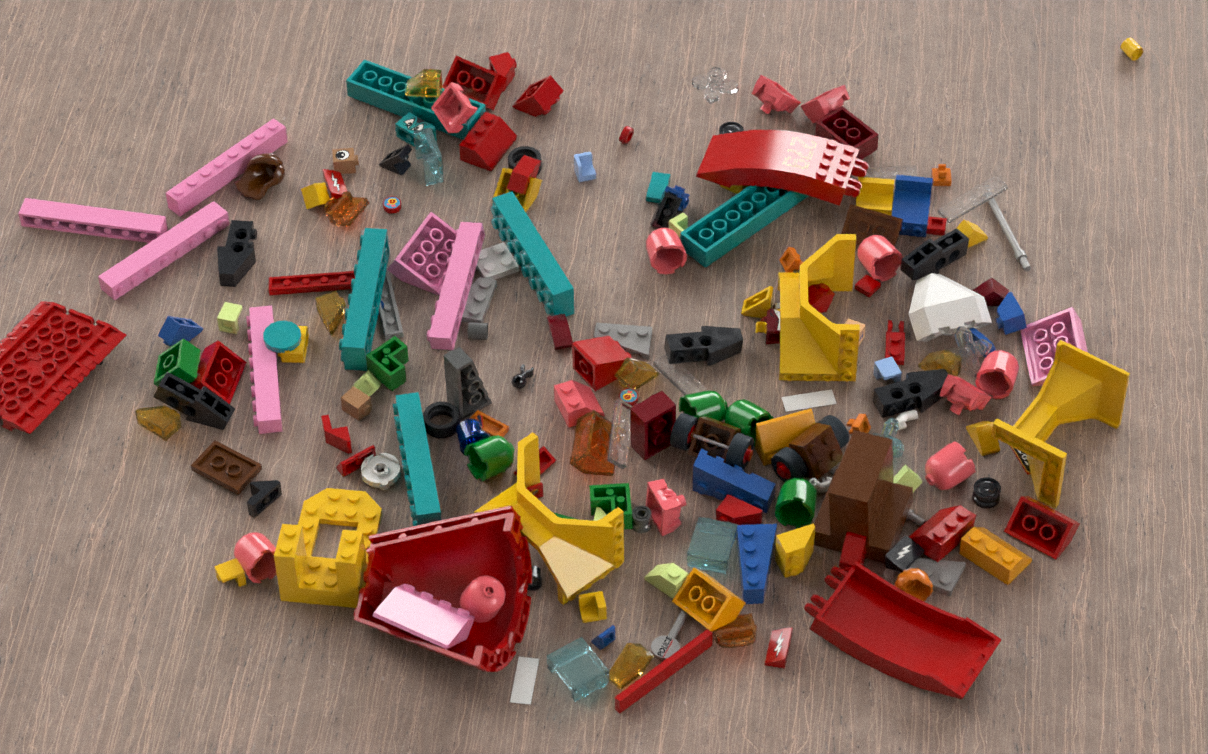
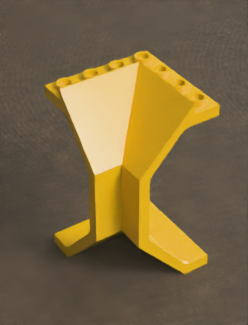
M836 234L800 265L799 273L778 272V291H780L779 380L856 381L860 324L832 323L808 302V287L813 284L824 283L832 291H852L856 234Z
M1062 340L1056 346L1053 365L1034 401L1013 426L996 419L993 423L991 434L992 437L1026 454L1037 500L1053 509H1056L1059 505L1067 453L1045 443L1057 426L1087 419H1096L1117 429L1121 425L1130 373Z
M532 432L518 442L517 483L478 508L474 513L510 505L514 508L517 514L521 516L523 526L522 531H520L521 535L527 537L528 542L539 552L557 583L558 601L564 605L568 601L574 600L582 591L588 590L599 579L605 578L609 572L623 564L624 512L617 507L597 521L557 517L532 494L537 489L531 492L526 489L540 483L538 436Z

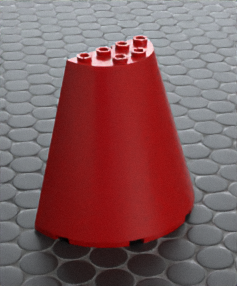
M510 512L373 544L368 555L367 569L363 575L366 585L359 591L357 608L354 610V620L481 671L498 672L502 670L517 653L513 651L516 643L522 642L531 605V597L527 596L528 585H532L531 556L527 537L522 536L520 532L523 526L518 516ZM478 577H494L501 582L505 590L504 604L496 616L488 622L478 623L473 621L467 640L448 649L373 617L375 610L393 589L403 584L413 586L415 591L420 593H429L433 595V599L438 601H447L451 603V607L456 609L461 608L460 597L465 588Z

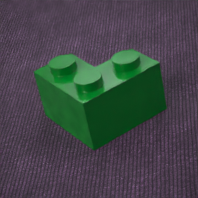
M396 336L366 355L367 371L369 370L391 391L407 382L404 364L409 362L408 347Z
M629 483L589 485L591 516H595L596 507H600L606 514L619 507L624 512V530L632 529Z

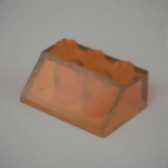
M595 410L578 418L569 464L583 474L614 475L621 430Z

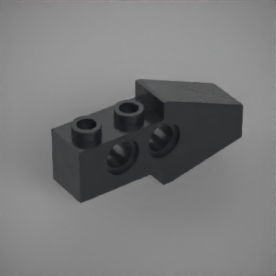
M231 220L226 245L217 247L221 286L236 287L256 263L253 241L257 239V229H254L253 221Z
M956 228L935 241L928 239L901 260L900 270L912 280H918L931 273L939 274L940 269L967 254L969 238Z
M701 326V332L666 334L664 349L669 364L706 361L707 366H711L741 353L743 336L740 328Z
M946 369L909 372L906 374V380L875 388L873 402L882 418L911 411L915 408H918L920 413H923L943 398L940 396V392L948 373Z
M166 372L154 394V398L187 415V421L220 430L225 429L235 411L233 406L203 386L200 390L169 372Z

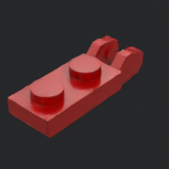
M888 320L885 358L893 357L897 365H904V321H900L898 325L899 332H892L893 323L892 320Z

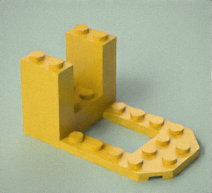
M326 488L303 502L298 525L282 524L274 553L281 601L357 608L359 591L366 585L363 575L368 565V553L366 551L370 548L371 544L369 536L378 534L382 517V508L366 491ZM320 524L357 527V531L342 530L336 559L312 556Z

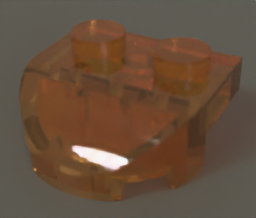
M348 191L343 192V196L338 199L332 197L324 206L325 214L333 225H352L369 204L367 198L353 197L351 192Z
M752 613L738 615L734 621L714 630L715 641L722 648L752 645L756 641L757 626L754 623Z

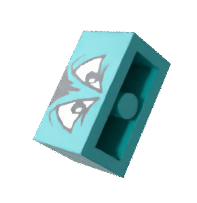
M410 112L395 123L396 137L422 152L437 141L436 127Z

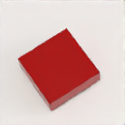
M929 216L926 234L945 235L947 218Z
M867 274L855 284V289L869 298L881 288V283Z

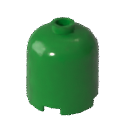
M708 390L680 397L679 412L696 417L698 420L699 417L706 416L721 422L724 421L728 405L718 392Z
M741 399L735 401L727 408L724 423L742 429L741 434L754 439L755 447L756 423L771 420L774 417L753 402Z
M499 435L467 445L464 451V455H468L470 462L467 464V467L476 480L480 478L484 482L512 466L514 447L504 437Z
M802 478L790 479L782 485L775 506V517L783 526L788 524L798 529L812 523L817 501L815 487L809 481Z

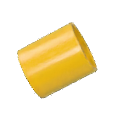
M1133 38L1125 39L1120 46V49L1133 61L1139 59L1144 51Z

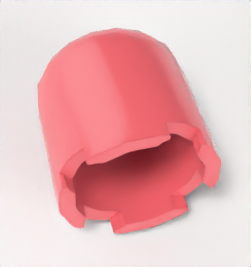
M658 228L648 236L646 240L648 257L651 266L659 274L675 273L674 270L685 265L687 254L678 234L674 230Z
M881 235L869 236L862 241L858 248L857 256L859 261L873 279H879L883 282L897 274L895 271L899 265L901 266L903 256L886 238Z
M996 350L989 353L977 373L975 380L977 388L992 395L993 399H1003L1009 396L1018 375V361L1007 351Z
M954 441L927 460L925 464V478L929 485H934L940 490H949L976 472L973 460H968L964 455V452H966L965 448Z
M252 532L238 540L234 548V556L252 582L262 583L261 580L266 578L271 580L277 575L274 560L276 547L265 535Z
M478 577L461 594L460 606L462 609L469 611V615L475 617L474 622H488L496 616L504 604V587L494 577Z

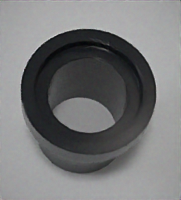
M531 565L532 585H528L527 590L535 591L542 586L541 569L538 566Z

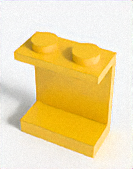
M858 177L862 188L859 190V196L856 197V206L891 215L894 179Z

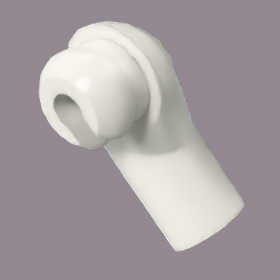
M911 410L900 413L894 420L897 430L906 429L907 421L918 419L917 411Z
M826 477L827 480L823 478L822 483L815 478L810 479L809 482L815 487L816 492L821 494L827 492L832 480L831 477Z

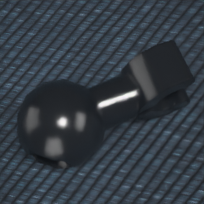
M521 365L520 374L512 378L513 387L524 388L527 383L526 378L533 376L534 368L531 367L530 370L525 371V365Z

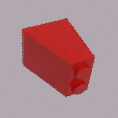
M610 336L572 343L573 369L595 392L632 371L633 358L631 354L626 352L619 342L614 341Z

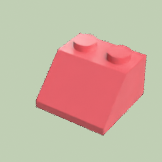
M573 380L554 385V401L568 428L604 417V412L589 386Z

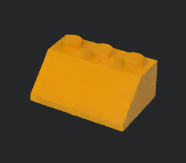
M811 408L756 423L755 449L763 465L771 464V459L783 448H790L789 443L815 424Z
M973 527L961 538L959 554L1006 585H1009L1032 562V558L984 527Z
M693 567L672 600L673 603L710 631H714L734 621L746 604V602L711 576Z

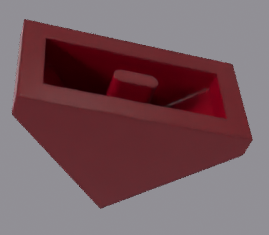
M992 277L972 290L984 297L987 306H999L1009 293V289Z

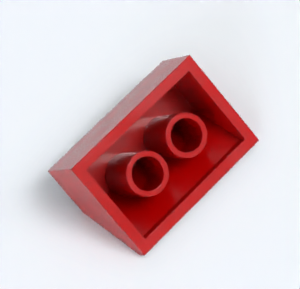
M484 112L460 143V160L492 172L517 139V135L501 117Z
M217 340L204 348L198 364V376L190 384L200 390L204 386L230 404L247 362Z
M1021 496L1004 532L1046 555L1058 559L1072 541L1080 523L1030 496Z
M961 505L940 509L909 537L924 549L923 554L939 562L961 543V538L974 527L976 515Z

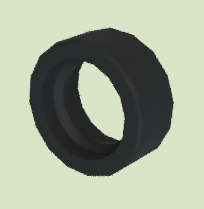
M520 146L509 153L508 169L513 170L517 165L515 163L526 155L541 161L537 175L540 173L542 159L540 152L535 148Z
M445 401L430 404L423 412L426 433L438 439L453 436L460 427L459 411L451 403ZM438 415H447L453 418L450 423L445 425H436L430 422L433 417Z

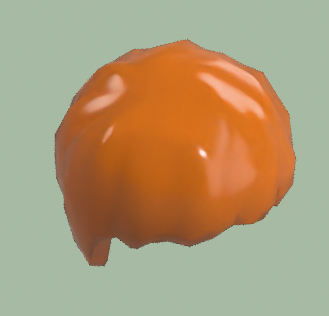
M919 568L905 569L897 576L894 586L924 602L933 592V584L928 574Z

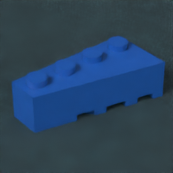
M701 449L693 465V491L715 497L719 500H724L729 494L763 510L764 513L768 512L775 497V483L754 473L749 475L745 473L742 467L737 465L732 467L724 463L723 458L717 456L715 459L707 455L708 451Z
M777 524L737 525V550L742 599L746 604L764 603L776 543Z

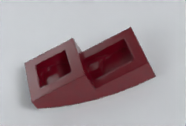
M560 314L546 317L554 350L572 347L573 340L566 315Z

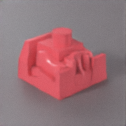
M763 75L757 80L752 92L753 95L763 102L760 109L766 114H769L772 109L777 112L787 111L791 114L801 103L779 83Z
M450 83L431 107L448 133H459L463 128L462 124H465L470 116L477 111V107L472 106L468 97L462 93L464 91L463 88L456 83Z
M842 85L801 105V108L812 123H816V121L840 108L844 101L850 99L845 85Z
M949 374L940 392L941 397H945L953 403L949 410L957 415H960L963 409L972 411L978 408L983 410L992 398L961 377Z
M664 479L648 482L646 506L651 510L652 520L661 536L675 531L681 525L679 519L681 507L686 506L684 495L677 496L672 489H668Z

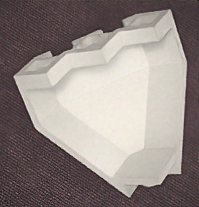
M931 273L916 280L909 318L917 341L927 342L940 335L952 336L970 328L978 330L992 323L985 299L980 294L941 274Z

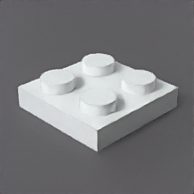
M504 242L481 250L476 269L482 278L496 280L519 272V266Z

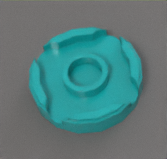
M284 320L271 323L265 328L263 333L265 346L277 353H285L287 350L292 351L301 342V330L290 321Z

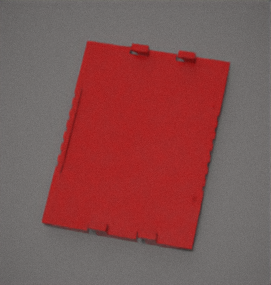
M41 301L12 329L13 331L9 332L6 335L7 337L0 341V419L3 421L1 427L10 431L16 428L31 434L56 409L60 402L78 386V383H81L84 377H87L90 371H93L96 365H99L127 335L111 324L101 320H97V325L95 326L93 317L70 309L67 315L66 307L55 302Z

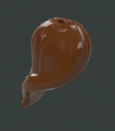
M273 153L256 155L249 161L242 178L239 181H235L234 184L243 196L253 200H261L270 187L278 185L283 181L285 177L283 162Z

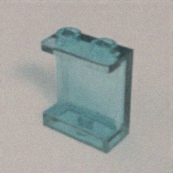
M431 127L414 131L416 159L423 158L426 186L444 182L442 155Z
M699 517L687 552V566L726 574L733 543L737 539L738 524Z
M582 637L547 655V668L551 673L557 672L571 690L574 701L587 697L591 692L602 689L609 683V670Z

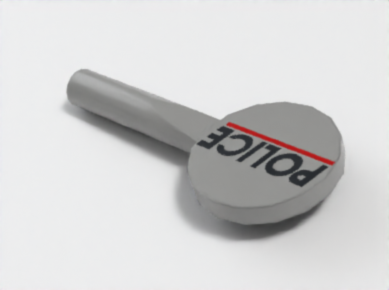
M684 610L680 612L668 636H659L652 641L651 652L657 659L664 661L680 649L679 643L675 638L689 615Z

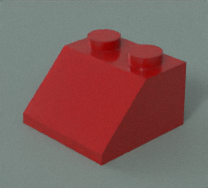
M550 75L531 84L512 107L534 117L541 114L546 115L551 111V106L561 99L559 96L564 90Z

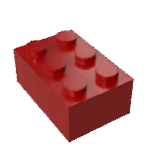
M456 55L442 88L446 89L450 83L459 84L464 90L462 93L469 99L486 104V108L494 111L508 78Z

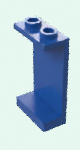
M896 174L892 216L904 219L899 235L926 237L933 178Z

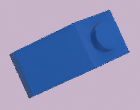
M1009 292L997 308L998 318H995L998 329L1002 328L1005 335L1027 328L1025 315L1013 293Z
M167 316L158 336L164 340V344L171 347L182 339L189 342L201 333L203 328L191 319Z

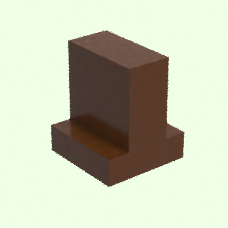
M853 430L839 468L835 470L814 523L815 546L842 552L848 531L867 537L866 559L885 563V555L897 544L913 503V487L893 483V439Z

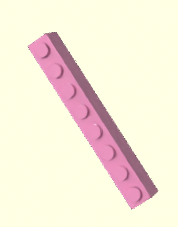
M274 118L167 191L168 208L180 217L244 173L246 166L253 157L263 153H273L286 144V127Z
M25 198L18 213L21 226L146 243L155 240L167 232L168 229L165 216Z
M211 202L99 275L101 290L115 301L229 226L228 212L216 202Z
M460 222L459 229H456V240L451 246L452 254L447 261L448 269L447 272H444V283L439 289V301L437 300L435 303V315H432L431 329L427 331V341L430 342L431 349L454 350L485 237L482 223Z
M272 306L249 308L250 315L246 316L247 327H251V329L247 330L248 341H252V343L248 344L249 355H253V357L249 358L250 369H254V372H250L251 383H255V386H251L252 398L256 397V400L252 401L253 412H257V415H253L254 427L258 426L259 434L282 432L276 352L269 350L265 346L263 339L265 328L274 323Z

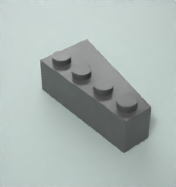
M458 347L445 354L444 368L447 402L457 407L460 420L492 404L473 360L463 349Z

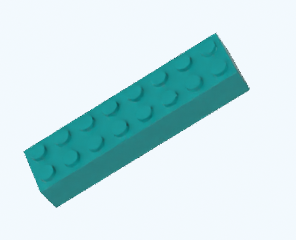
M365 59L346 80L347 96L402 117L410 112L427 123L432 124L436 127V130L462 140L484 112H486V104L469 99L470 104L477 107V111L470 116L465 124H462L463 128L459 133H448L431 108L445 89Z
M748 186L680 233V240L686 253L706 268L806 199L809 195L772 187Z
M509 192L492 198V226L495 230H498L501 241H505L508 250L513 254L517 264L520 265L523 276L528 278L529 285L532 290L536 291L539 302H543L546 313L551 316L565 314L566 317L575 314L574 288L514 193Z
M365 228L364 235L360 236L361 250L357 251L358 264L354 266V275L356 276L351 281V290L353 291L348 296V305L350 306L345 311V320L347 321L342 326L343 339L339 341V350H342L341 362H344L345 370L367 371L366 355L372 350L390 256L387 229Z
M419 392L395 395L396 403L393 404L394 415L397 416H394L395 428L400 430L396 431L397 440L400 445L399 450L405 474L408 502L411 505V518L416 520L412 521L413 526L440 521L441 510Z

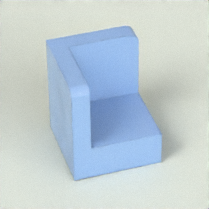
M591 152L574 155V171L578 182L596 179Z
M893 357L874 362L873 374L876 380L892 378L895 383L901 381L902 372Z

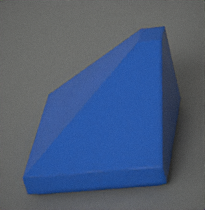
M612 625L591 640V643L599 650L605 648L615 640V626Z

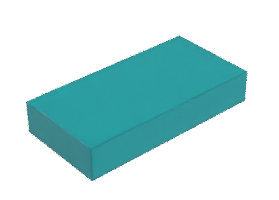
M652 173L646 195L647 202L659 203L666 186H669L671 174Z

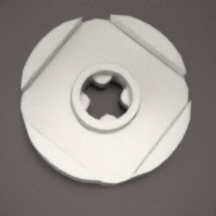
M380 453V456L370 455L361 465L362 480L369 486L380 488L381 490L389 489L390 485L397 482L400 477L399 462L395 456L388 453ZM382 468L384 469V472H378V471H377V469H378V470H381Z

